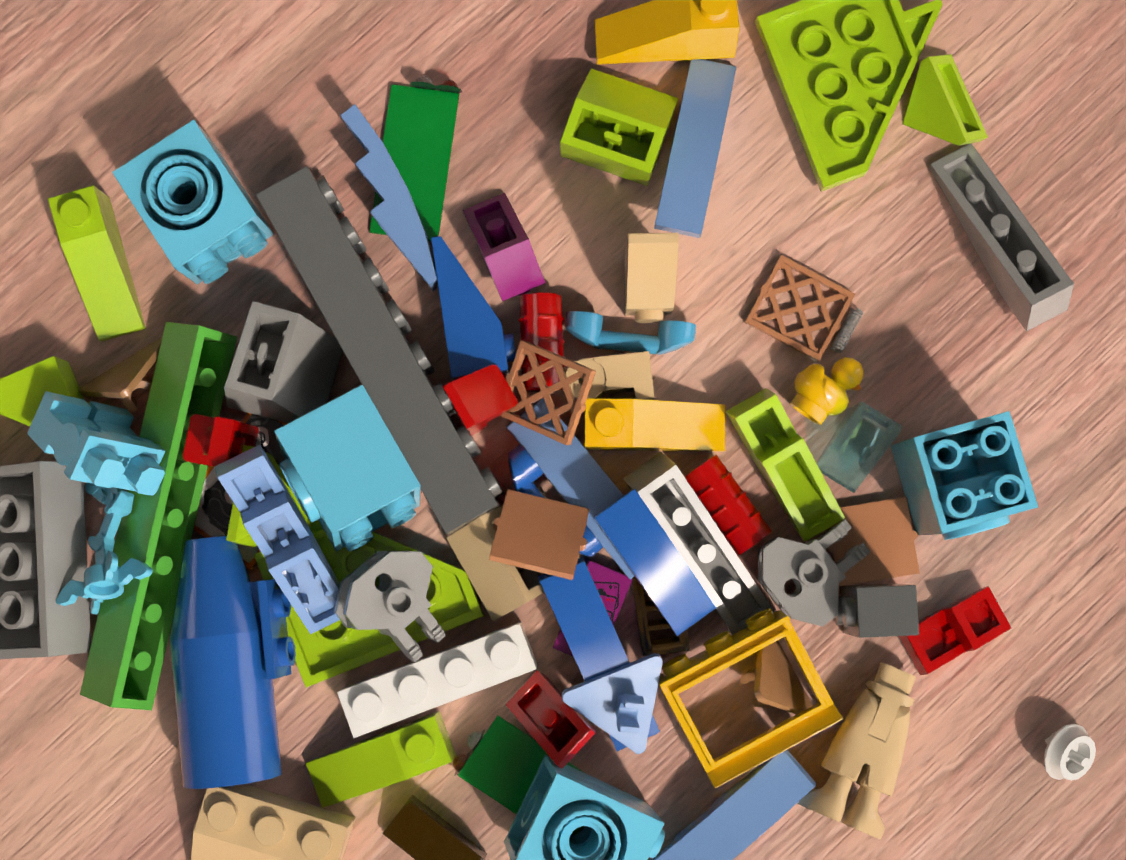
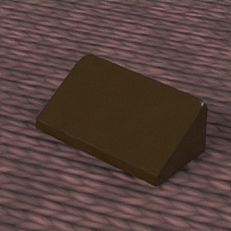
M413 794L382 833L415 860H485L487 855L486 852Z

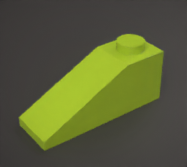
M94 185L48 198L61 247L98 340L102 342L146 329L110 198Z
M437 711L308 761L306 765L321 806L324 808L451 763L456 753L441 713Z

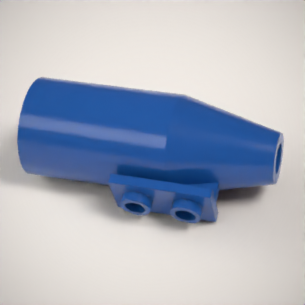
M227 536L185 541L170 635V649L183 787L187 789L241 785L271 779L282 774L273 679L291 675V666L295 663V645L293 639L288 637L286 617L290 615L291 604L275 579L251 582L238 544L226 541Z

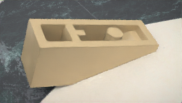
M679 233L628 234L624 256L625 316H635V322L659 323L663 321V315H671L673 312Z

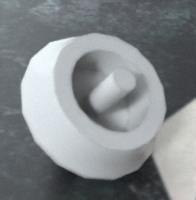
M1077 724L1065 725L1045 739L1047 747L1044 754V766L1050 777L1058 780L1067 779L1072 781L1079 779L1090 769L1095 758V743L1082 726Z

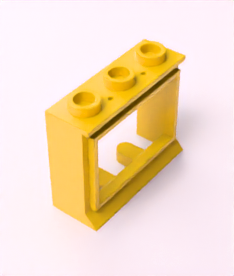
M770 608L760 611L745 621L748 626L732 636L729 631L722 632L703 644L706 650L691 658H688L687 654L679 655L662 665L663 673L660 674L658 684L715 789L843 720L793 628L790 618L781 610L774 613ZM784 637L818 703L713 760L678 694Z

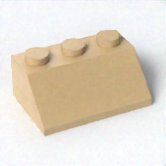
M247 784L207 788L193 831L191 860H343L356 818Z

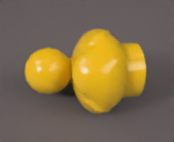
M851 357L839 359L831 369V378L824 374V367L821 364L809 365L799 372L794 380V388L797 394L790 405L807 419L822 425L827 416H835L847 408L849 400L846 390H861L860 383L864 377L861 363Z

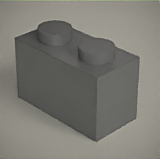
M895 583L840 586L841 596H838V615L835 617L836 625H843L844 634L858 638L919 635L916 585Z

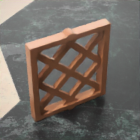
M780 255L766 283L760 288V294L744 323L819 362L833 335L840 329V322L855 293ZM784 269L789 285L773 289L772 281L778 270ZM791 269L809 279L795 283ZM813 284L818 300L802 304L797 289ZM820 284L838 294L824 298ZM791 291L795 307L780 311L775 295ZM769 297L774 313L758 317L756 311L762 299ZM842 300V309L837 318L831 320L826 304ZM820 306L824 322L809 326L804 310ZM798 312L802 328L787 333L782 317ZM776 319L780 333L762 323ZM827 328L828 335L821 347L816 348L811 332ZM805 334L809 348L790 338Z
M521 340L511 371L507 375L506 380L512 391L517 386L522 401L516 407L500 416L564 445H571L581 414L585 411V402L596 370ZM535 353L551 360L539 366ZM527 355L532 370L520 376L519 372L524 357ZM562 365L579 372L566 377ZM554 366L560 381L547 387L542 372ZM535 376L541 391L529 397L523 382ZM582 378L583 384L578 398L575 399L569 384ZM563 388L568 403L556 409L550 394ZM544 398L549 413L537 419L532 403ZM525 407L529 420L514 414V412ZM571 410L572 416L567 430L564 431L559 415ZM552 419L556 432L541 426V424Z

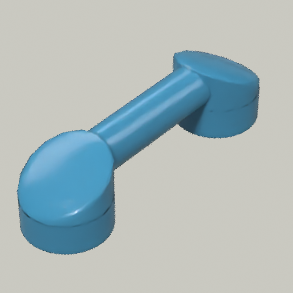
M569 311L566 312L565 329L574 337L595 349L628 352L649 351V354L662 355L689 345L695 340L696 324L683 321H660L658 336L604 331L602 330L603 316L596 313Z

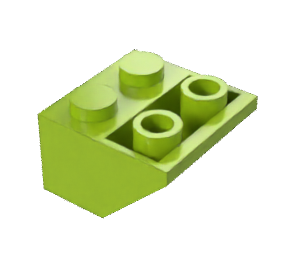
M591 68L575 99L560 141L561 157L648 186L678 98Z

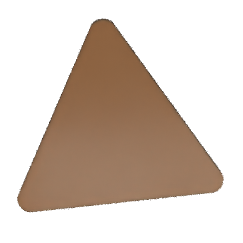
M162 337L84 384L78 391L82 396L122 398V402L131 412L138 409L137 402L131 393L137 388H143L150 393L153 379L145 374L158 359Z
M778 640L757 651L756 667L751 668L740 678L742 685L747 684L749 681H755L754 695L756 698L751 702L753 706L762 707L767 704L794 714H799L812 707L813 705Z

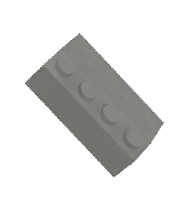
M37 461L0 466V659L52 657L90 652L89 598L78 596L75 603L67 606L56 603L61 590L70 580L84 582V571L87 569L84 482L70 480L64 474L66 466L60 465L57 462Z

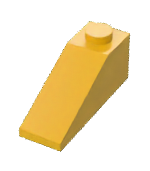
M653 0L595 19L597 65L735 58L740 28L737 0Z
M586 399L584 448L586 450L725 451V404L643 399Z

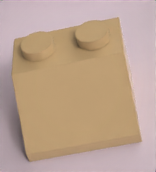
M541 486L537 487L542 495L548 499ZM503 505L478 517L446 538L493 621L544 593L538 576L544 573L489 560L496 530L493 528L495 518H500Z

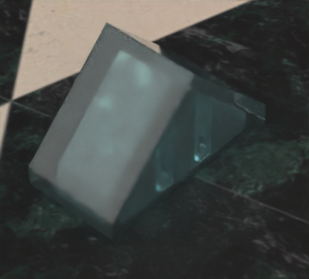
M860 401L848 409L816 463L823 475L854 493L899 435L903 426Z

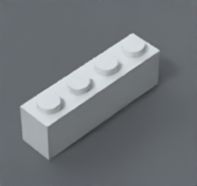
M522 621L419 659L414 663L411 662L347 686L338 691L337 694L353 738L531 672L536 670L538 665Z

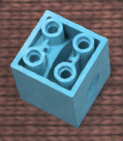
M195 120L190 121L112 172L173 267L195 284H199L202 281L208 284L219 279L228 271V264L240 256L249 258L259 253L267 246L268 242L266 239L274 235L215 143Z
M363 385L275 430L280 451L284 458L279 464L283 475L309 521L319 520L336 552L344 547L349 552L356 550L374 538L371 532L388 523L391 528L398 527L416 515L414 509L420 506L421 485Z
M1010 411L924 434L891 445L905 497H907L913 525L918 536L942 534L945 540L955 539L1010 523L1009 515L1038 508Z
M545 755L507 833L504 844L510 860H648L649 857L655 858L662 847L665 838V831L662 828L665 823L646 801L569 765H565L561 769L549 756ZM585 826L580 833L571 835L576 828Z

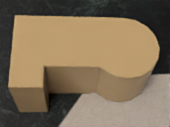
M649 351L575 361L596 370L587 398L599 399L602 395L634 392L635 399H655ZM569 367L565 375L569 377L579 371ZM582 378L569 384L575 399L578 398L581 390Z

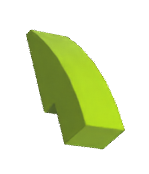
M765 388L726 411L754 463L804 542L845 518L804 439L795 431L775 393Z

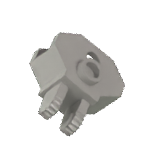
M846 519L836 524L818 539H809L805 543L775 537L758 549L757 580L780 610L788 615L789 618L823 627L838 615L839 583L846 578L844 573L870 553L867 546L861 543L852 547L841 559L834 562L825 551L834 542L844 538L852 528ZM789 579L795 583V591L791 595H787L784 591V585Z
M377 551L340 582L334 613L343 625L356 630L378 629L381 634L389 635L411 662L414 663L423 656L419 645L404 629L411 622L416 620L424 634L436 643L446 636L444 630L428 610L431 604L427 600L426 595L433 566L422 552ZM378 576L380 582L379 585L376 587L375 579Z

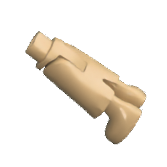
M880 663L874 681L867 680L865 684L871 690L865 688L859 695L838 729L820 765L832 772L828 781L822 788L812 789L797 803L798 805L881 840L885 826L878 814V804L881 793L892 796L899 774L909 728L910 706L913 705L915 700L909 697L916 679L914 675L888 664ZM852 782L860 785L854 801L845 810L848 793Z

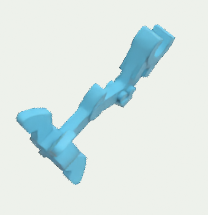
M86 483V492L106 505L104 509L106 514L99 533L95 537L90 536L88 539L90 548L95 551V565L90 566L84 571V582L70 580L61 590L56 603L67 606L75 603L78 596L92 598L90 613L97 615L100 610V602L102 603L103 600L120 596L124 592V585L128 584L133 578L140 580L149 577L153 570L146 563L134 558H130L123 566L119 567L117 554L113 552L114 537L122 517L129 515L132 511L134 494L120 488H106Z

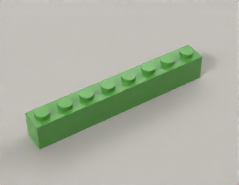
M166 322L139 436L152 440L165 450L159 464L164 469L165 475L153 496L127 490V492L134 494L132 511L129 515L122 517L113 552L118 557L119 567L123 566L130 558H134L146 563L152 568L153 572L149 577L140 580L133 578L128 584L124 585V592L120 596L103 600L100 604L80 695L109 707L151 711L153 709L174 616L185 541L192 538L208 468L207 465L183 460L190 418L194 414L214 418L215 416L219 417L225 393L224 386L230 371L237 336L200 325Z

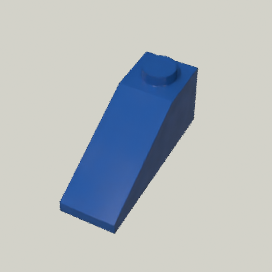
M431 237L451 378L454 381L495 364L503 375H508L510 373L508 362H514L516 356L513 333L504 334L501 321L442 237Z

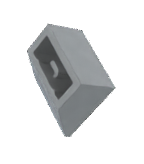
M252 301L224 386L226 405L236 410L290 423L328 403L343 349L334 336L301 314Z

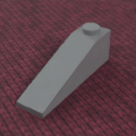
M972 143L931 163L930 169L1000 295L1024 329L1028 331L1067 311L1074 287L1073 281Z
M660 452L623 478L629 489L637 491L716 606V612L733 635L748 627L745 621L754 614L769 608L773 613L775 612L673 461Z

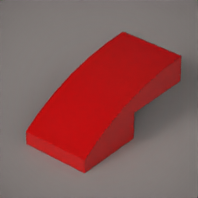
M986 586L918 621L919 635L899 636L919 674L927 675L961 654L975 651L1012 627L989 586Z

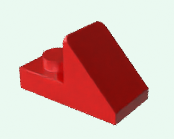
M496 364L482 368L443 386L466 429L472 436L489 427L487 422L516 407L518 404L517 398Z
M194 414L190 418L183 460L215 467L241 454L243 445L255 447L259 427L232 419Z
M537 670L505 705L554 763L563 769L596 732L593 723L564 703L560 690L546 675Z

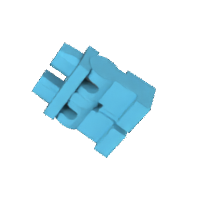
M45 391L27 434L44 453L54 454L57 463L66 466L64 474L70 480L92 483L95 486L106 488L114 487L153 496L165 475L164 469L159 465L165 450L152 440L137 436L130 429L134 416L127 409L92 401L88 404L83 399Z

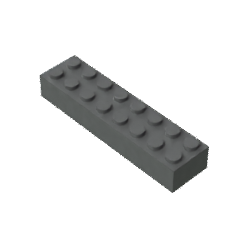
M306 166L257 193V198L359 380L420 483V489L445 533L452 535L478 517L500 507L501 505L497 498L504 495L500 484L489 467L481 470L474 457L481 453L478 445L465 425L457 428L451 416L457 413L441 382L433 386L428 375L434 373L435 369L418 341L412 344L408 342L405 335L412 332V329L401 309L397 306L394 299L386 303L382 296L390 290L371 258L363 261L360 257V254L367 251L354 226H352L347 216L342 219L338 218L337 214L345 210L325 176L322 175L315 179Z

